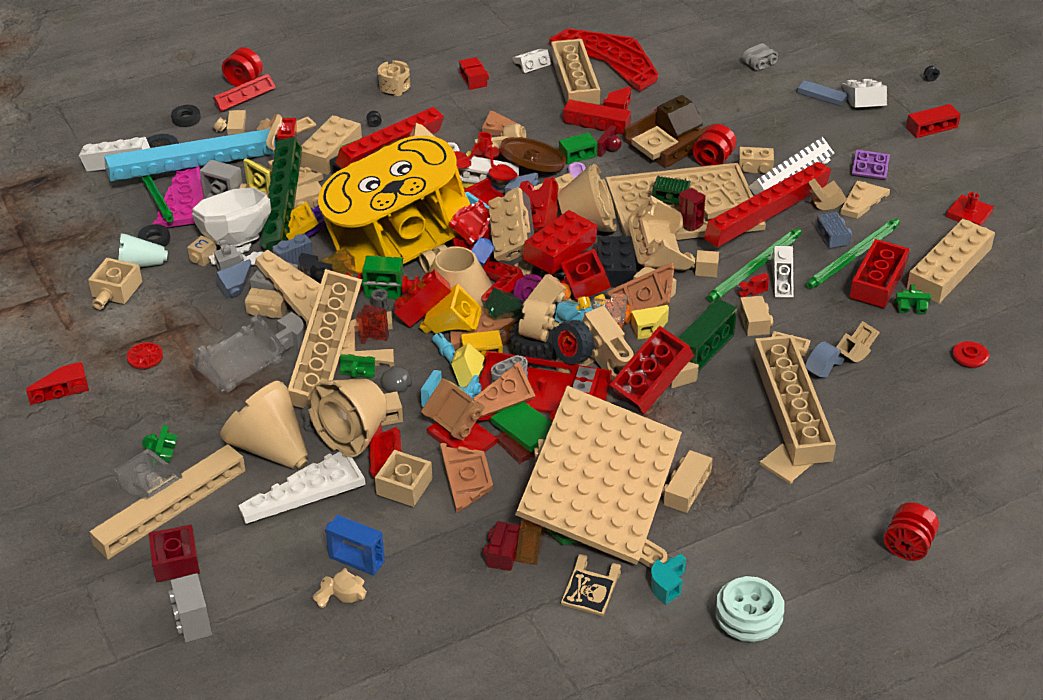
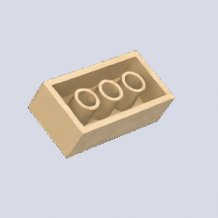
M332 115L301 145L300 167H308L313 171L328 175L331 172L330 159L338 155L341 146L362 138L361 124Z

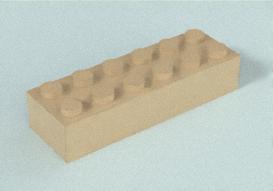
M582 39L551 42V59L566 104L569 99L600 105V87Z
M962 219L910 271L907 289L909 290L910 284L915 285V290H922V293H931V300L940 303L991 250L995 232L974 224L969 220Z

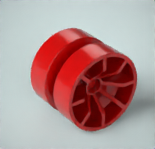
M712 124L705 129L695 142L693 155L702 166L724 164L736 147V137L728 127L722 124Z

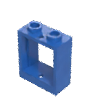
M336 515L333 521L327 524L325 533L327 536L329 558L374 576L385 562L382 532L340 515ZM343 540L348 541V542H350V543H353V544H355V545H358V546H360V547H363L364 550H361V549H359V548H356V547H354V546H351V545H349V544H346V543L343 542Z

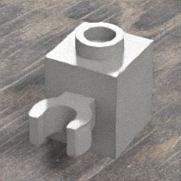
M227 240L220 241L221 249L214 251L215 262L219 271L244 261L241 251H237L234 245H228Z

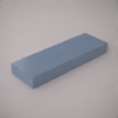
M805 80L797 90L800 94L842 106L848 99V93Z

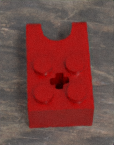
M554 177L545 178L542 186L537 190L529 181H522L519 188L530 197L534 234L557 217L558 206L556 204L559 185Z

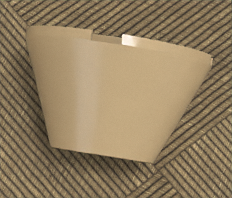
M591 164L558 192L561 213L564 214L570 210L597 224V231L614 232L617 229V225H613V219L616 218L608 186L605 179L601 180L598 174L601 171L598 166Z
M449 247L441 250L436 255L429 272L435 269L450 283V287L456 284L460 285L480 306H485L482 295L492 286V282L475 254L464 247Z
M369 379L321 381L310 389L308 400L311 399V408L308 410L317 433L332 450L338 449L346 457H355L364 452L387 414V401L383 392Z

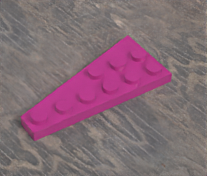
M200 166L176 170V175L171 181L172 185L168 188L164 197L167 206L173 212L174 219L172 222H167L159 210L157 213L158 217L154 220L153 225L159 224L165 227L195 224L192 217V209L204 199Z

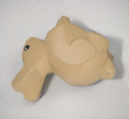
M344 568L333 578L324 577L320 584V590L312 598L318 603L320 608H324L332 596H336L342 603H354L364 600L367 591L362 587L364 580L359 576H354Z

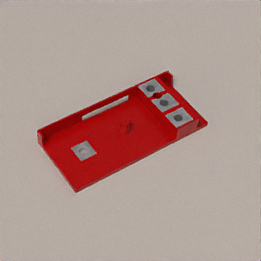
M487 351L485 355L486 364L479 380L481 392L492 384V366L516 355ZM525 357L528 363L571 369L570 374L528 367V381L535 397L525 403L536 411L551 414V412L558 410L567 386L606 401L610 389L609 384L612 382V370Z

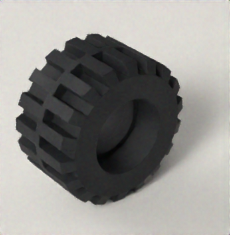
M516 323L510 333L511 354L550 361L555 360L556 351L553 348L552 338L556 327L554 326L552 330H548V339L546 342L519 335V324ZM528 363V367L545 366L540 364Z

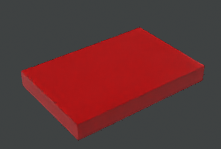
M438 422L427 428V433L440 443H446L447 447L458 449L460 446L469 450L486 452L498 443L497 437L476 422L464 440L453 437L451 432Z

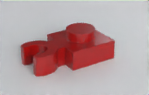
M763 273L751 277L748 283L741 282L738 286L742 290L738 291V294L741 297H746L749 294L754 296L768 291L769 276Z

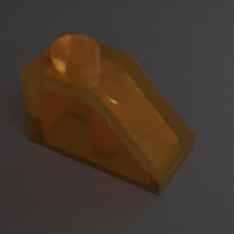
M522 518L516 562L537 565L545 535V527Z

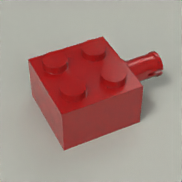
M595 249L560 263L566 276L560 283H565L570 287L577 302L578 298L590 297L611 288Z

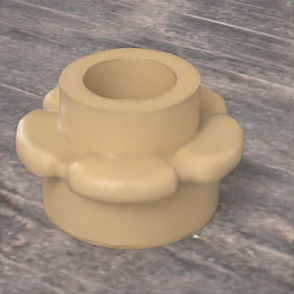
M220 117L212 128L216 130V133L224 130L227 126L226 120Z

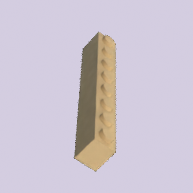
M227 444L89 531L93 546L107 559H110L149 532H152L245 472L243 456Z

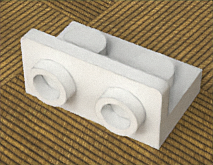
M537 49L513 57L514 63L520 64L523 73L551 64L548 49Z

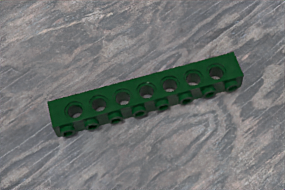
M296 137L277 141L276 148L274 149L275 155L272 162L271 181L268 187L271 212L262 228L263 233L260 240L261 247L272 253V246L277 245L281 241H288L286 234L290 233L288 224L291 219V211L295 206L302 146Z

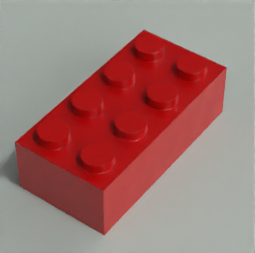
M568 210L524 242L523 259L552 275L562 268L561 262L578 256L595 243L598 225Z
M875 239L852 280L850 298L886 308L907 266L910 248Z
M659 326L609 385L615 395L625 402L634 405L644 415L694 356L688 344Z

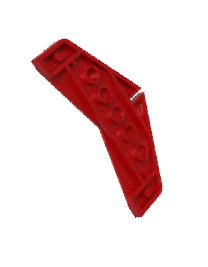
M565 29L549 38L550 45L554 41L582 39L589 57L605 61L636 90L641 91L658 80L657 70L634 37Z

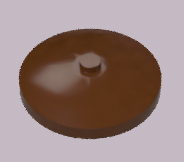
M508 137L503 139L500 145V152L504 157L529 169L555 172L562 170L566 163V157L561 151L534 139Z

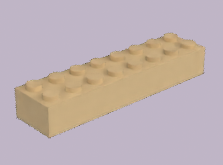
M325 269L288 387L293 406L304 408L311 405V399L308 400L310 389L321 381L333 380L362 279Z
M786 335L755 339L753 357L793 466L832 462L836 443L794 336Z

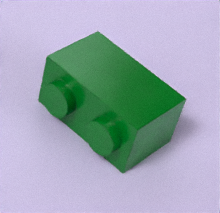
M589 132L559 140V151L565 155L567 165L597 157L598 143Z

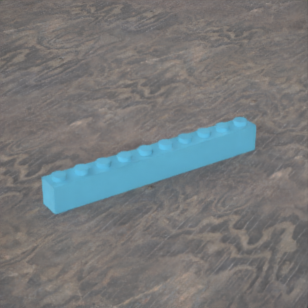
M265 129L104 156L109 180L116 181L204 166L210 160L228 162L274 154V151L267 147L266 141L270 130Z

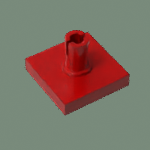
M969 192L968 197L961 195L947 211L946 217L957 222L965 219L982 226L993 212L994 206L978 201V193Z

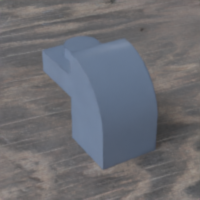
M824 341L818 344L812 351L805 367L819 377L827 378L833 365H842L845 358L839 356L840 349Z

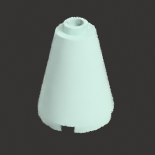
M121 233L120 261L137 264L139 267L163 265V261H167L168 251L164 250V246Z

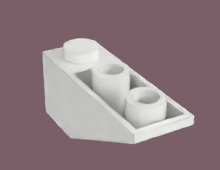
M774 246L772 274L775 298L794 297L793 246Z

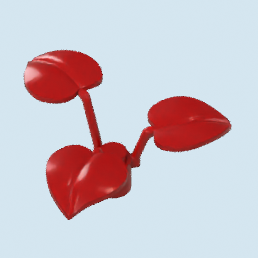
M480 132L478 134L477 143L474 144L469 156L463 152L454 151L458 169L471 166L472 162L470 160L475 155L490 159L492 168L489 169L488 173L492 178L501 181L518 178V174L511 167L504 164H498L497 166L494 164L493 158L498 157L500 151L495 145L492 147V135L488 132Z

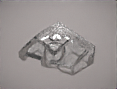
M612 294L610 299H593L591 306L594 310L604 305L620 326L625 321L628 295Z

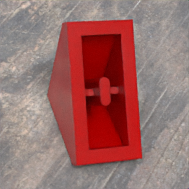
M282 118L283 122L277 133V140L296 137L297 139V119Z

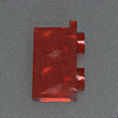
M364 305L363 309L358 312L356 319L359 323L358 335L361 338V344H365L368 338L387 341L389 330L386 309Z

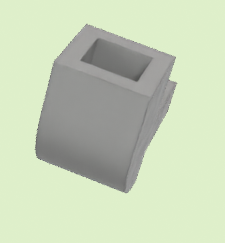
M291 312L277 320L279 333L272 336L274 351L278 354L293 345L298 349L302 346L305 336L304 324L299 316Z

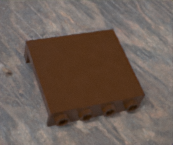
M657 111L624 128V142L641 152L632 145V138L658 126L678 141L675 145L662 151L660 157L653 160L666 169L693 153L695 142L708 126L703 129L697 128L677 138L656 123Z

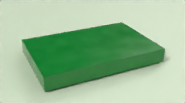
M525 402L504 409L491 417L492 424L529 452H532L534 448H538L539 439H546L552 425L549 419Z

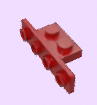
M380 424L369 442V458L371 460L369 470L374 479L394 450L402 452L401 434L397 427L382 433V425Z

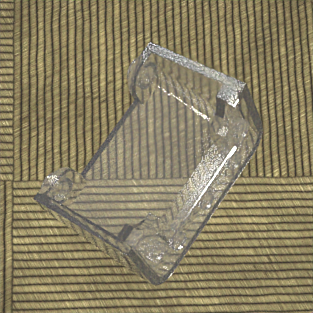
M259 314L251 318V325L243 326L240 332L214 347L209 345L205 348L203 345L195 350L192 365L222 392H230L238 383L271 364L276 365L283 360L286 349Z

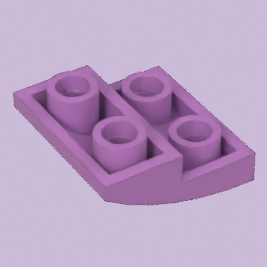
M856 150L852 175L886 180L890 154Z

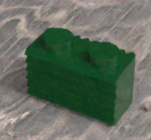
M658 175L652 188V196L662 202L679 204L678 197L680 193L691 187V181L673 179L666 176L660 177Z

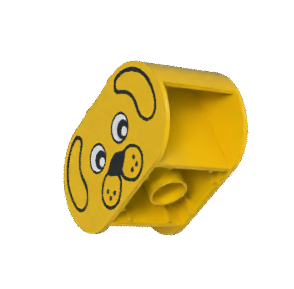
M433 136L404 138L381 148L379 151L357 162L349 164L329 177L323 184L318 196L319 208L341 262L349 270L357 274L362 273V275L366 256L403 257V264L418 257L420 253L429 249L432 250L455 238L456 235H460L454 229H451L448 224L452 216L459 209L470 205L459 175L454 150L447 142Z

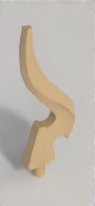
M274 114L271 121L268 118L260 121V125L257 128V131L270 130L266 144L272 151L275 149L274 138L283 122L282 116L279 114Z

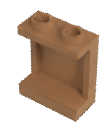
M442 378L421 412L425 416L433 418L451 432L453 437L464 440L469 435L476 420L480 418L485 406L453 382Z

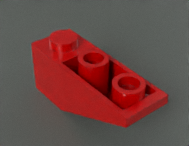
M82 362L62 366L26 388L30 405L89 391Z

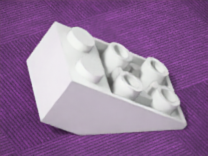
M862 79V82L847 80V83H842L844 92L848 93V101L853 107L887 105V86L882 85L881 82L872 79Z

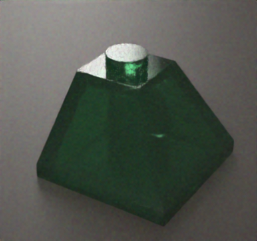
M494 287L483 307L489 310L488 314L494 318H512L524 314L522 313L524 307L522 304L525 301L510 292Z

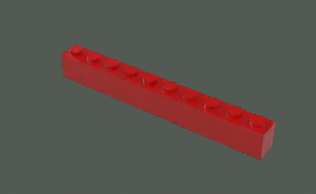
M816 162L708 221L704 239L716 247L721 246L812 195L810 192L812 187L809 184V181L815 179L822 188L825 187L828 183L831 169L823 163Z

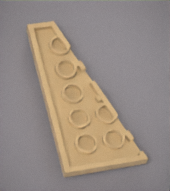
M266 250L256 258L255 264L267 278L273 281L274 287L283 293V298L299 316L305 319L308 326L321 284L271 251Z

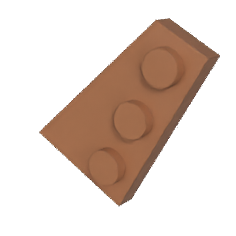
M518 361L510 370L502 374L499 379L490 384L474 399L485 406L480 418L534 399L535 394Z

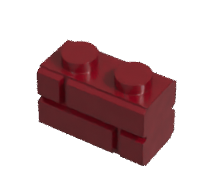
M692 187L681 192L678 197V211L682 214L683 226H686L690 231H695L704 224L706 195Z
M497 521L494 529L489 531L488 541L490 543L484 547L483 558H486V566L489 568L511 571L521 541V526L519 524Z

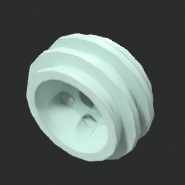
M750 576L736 578L724 585L717 595L716 619L720 627L733 638L745 642H757L768 639L778 632L783 623L784 600L780 592L766 580Z

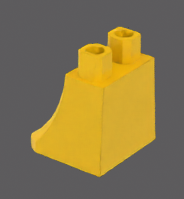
M456 284L451 287L452 292L424 315L425 320L421 322L420 328L426 334L431 331L435 334L449 330L474 331L477 329L482 311L480 305L460 285Z

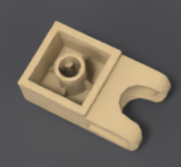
M603 305L585 313L582 322L589 327L594 339V349L592 350L591 357L597 361L602 369L612 370L613 381L618 375L613 372V368L617 367L621 371L632 359L634 353L624 340L625 333Z

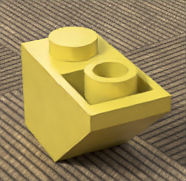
M668 305L632 311L631 326L637 340L649 338L659 326H665L668 322Z
M469 343L455 351L451 363L460 387H467L474 375L479 377L480 371L483 368L482 364L485 357Z

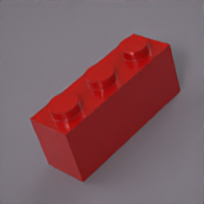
M951 104L908 114L906 129L915 138L955 129L959 126L961 114Z
M435 269L432 272L426 273L417 285H412L403 297L400 296L394 302V313L411 327L452 292L450 283Z

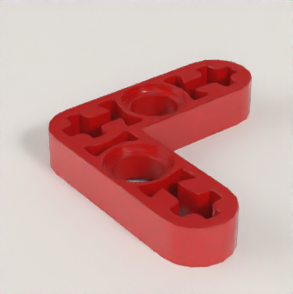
M496 261L483 265V269L489 279L496 280L482 295L485 306H496L514 289L516 281L524 276L520 267Z

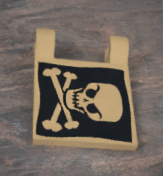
M579 554L561 605L604 616L616 582L620 577L621 565L613 563L609 576H604L586 571L588 565L587 556Z

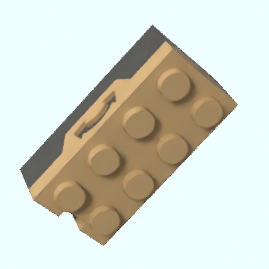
M519 187L508 191L504 197L500 198L498 196L488 201L493 246H495L493 250L494 258L498 262L508 265H514L524 260V242L534 235L530 197Z

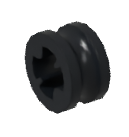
M931 65L925 69L923 75L932 82L939 77L940 71Z
M370 111L366 116L367 123L371 127H377L382 122L378 111Z

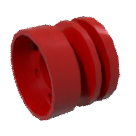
M911 502L901 504L896 509L892 521L885 531V546L891 553L904 560L917 561L923 559L927 555L932 541L938 532L940 525L938 517L924 505Z

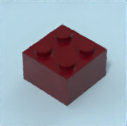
M192 525L148 533L152 567L156 582L196 573L200 574Z

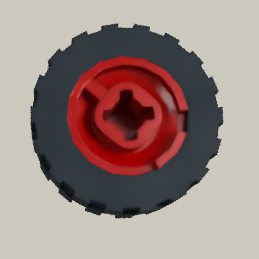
M571 320L556 326L552 341L553 348L559 359L570 365L589 359L594 349V339L589 327L584 322H580V320Z

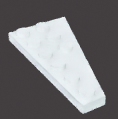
M339 451L334 455L328 454L324 456V461L318 464L312 463L287 477V482L281 485L278 483L273 485L271 491L266 494H257L238 505L239 511L245 524L255 522L283 511L295 509L329 496H335L339 493L366 485L365 478L353 458L343 456V452Z

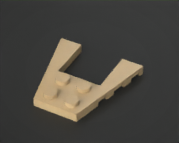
M392 311L350 320L341 354L371 356L375 358V366H379L380 363L389 364V367L394 366L393 349L355 351L356 331L393 329Z

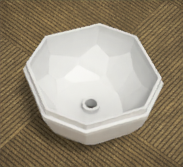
M254 187L232 189L201 200L192 209V217L206 238L217 245H220V241L227 240L228 245L237 247L260 237L259 232H261L271 212L270 199L266 194Z

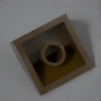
M680 95L657 106L656 123L677 138L703 126L693 102L684 95Z

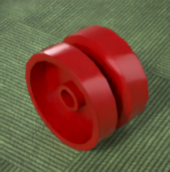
M245 47L235 50L223 61L221 66L224 77L235 87L258 78L263 71V65L258 55Z

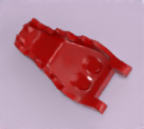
M480 199L475 204L473 203L459 209L452 216L448 226L459 233L469 245H473L488 229V224L490 223L489 209L484 206L483 201Z

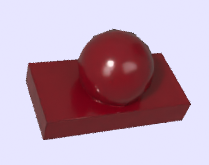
M611 125L597 141V156L602 157L608 149L610 151L620 149L622 142L616 135V126Z

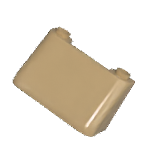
M650 196L630 214L628 225L639 264L646 267L660 268L672 262L675 270H687L695 264L694 256L691 253L686 252L682 254L679 251L675 233L683 226L681 212Z

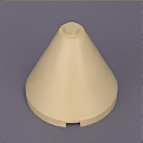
M274 381L245 401L247 405L240 412L236 410L221 429L220 437L227 444L286 467L300 469L308 462L306 459L308 453L288 389L282 382Z

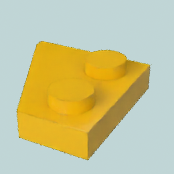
M307 202L291 211V219L288 224L290 233H287L286 237L288 240L293 239L296 235H302L319 224Z

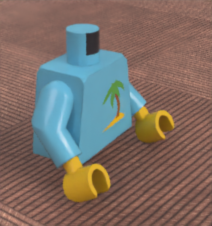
M604 294L594 297L596 303L590 302L589 297L578 298V303L562 301L555 304V321L563 323L571 320H580L582 322L585 313L606 303Z

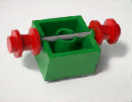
M366 256L362 269L363 275L359 273L355 277L362 279L359 292L362 291L364 286L365 298H371V293L376 289H384L388 293L387 299L395 300L406 294L412 285H417L421 281L419 276H415L414 280H408L407 276H404L403 257Z

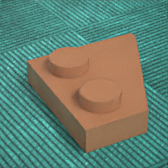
M490 110L482 127V132L501 136L504 126L515 124L516 122Z

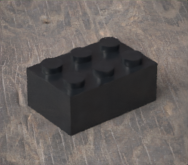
M597 236V255L606 272L611 288H616L633 280L636 275V263L632 237Z

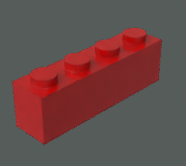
M569 99L563 109V123L606 131L613 125L616 126L617 134L624 135V128L631 125V111Z

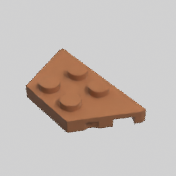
M672 262L607 291V294L612 299L630 305L631 313L635 310L668 305L671 298L674 265Z
M480 306L482 311L476 330H450L451 343L454 346V350L462 347L461 334L499 330L515 319L485 306Z
M440 443L455 510L458 513L492 491L493 482L484 451L469 450L460 446L458 449L447 447L446 443Z

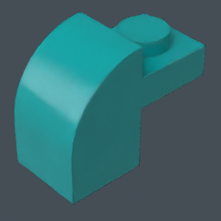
M681 553L674 558L668 559L665 564L659 559L656 560L651 569V591L664 605H667L682 594L683 580L680 576L685 573L686 558Z

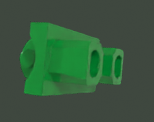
M910 284L909 290L903 289L902 292L896 293L894 306H897L899 313H909L910 307H916L917 314H926L931 300V293H922V290H915V285Z
M353 354L340 355V374L352 375L353 378H357V376L374 378V357L355 356Z
M162 426L159 439L155 434H150L142 440V445L147 452L155 450L152 465L157 466L159 460L169 463L171 461L174 450L163 446L174 448L178 435L168 433L169 426Z

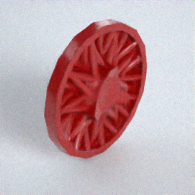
M974 341L959 342L952 351L953 358L961 365L967 367L983 366L989 359V351L986 347Z
M150 342L137 344L127 353V361L130 366L138 369L156 366L163 358L162 348Z

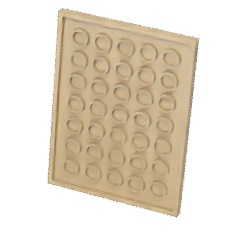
M738 163L606 177V184L624 236H631L628 225L629 216L646 199L652 196V188L658 175L660 177L666 176L673 179L690 180L691 187L698 192L723 186L738 204L753 197ZM663 202L678 211L679 204ZM704 216L703 226L695 231H690L686 226H682L675 233L676 240L704 237L707 223L711 219H707ZM765 221L746 232L765 230Z
M567 386L515 515L637 565L682 432Z

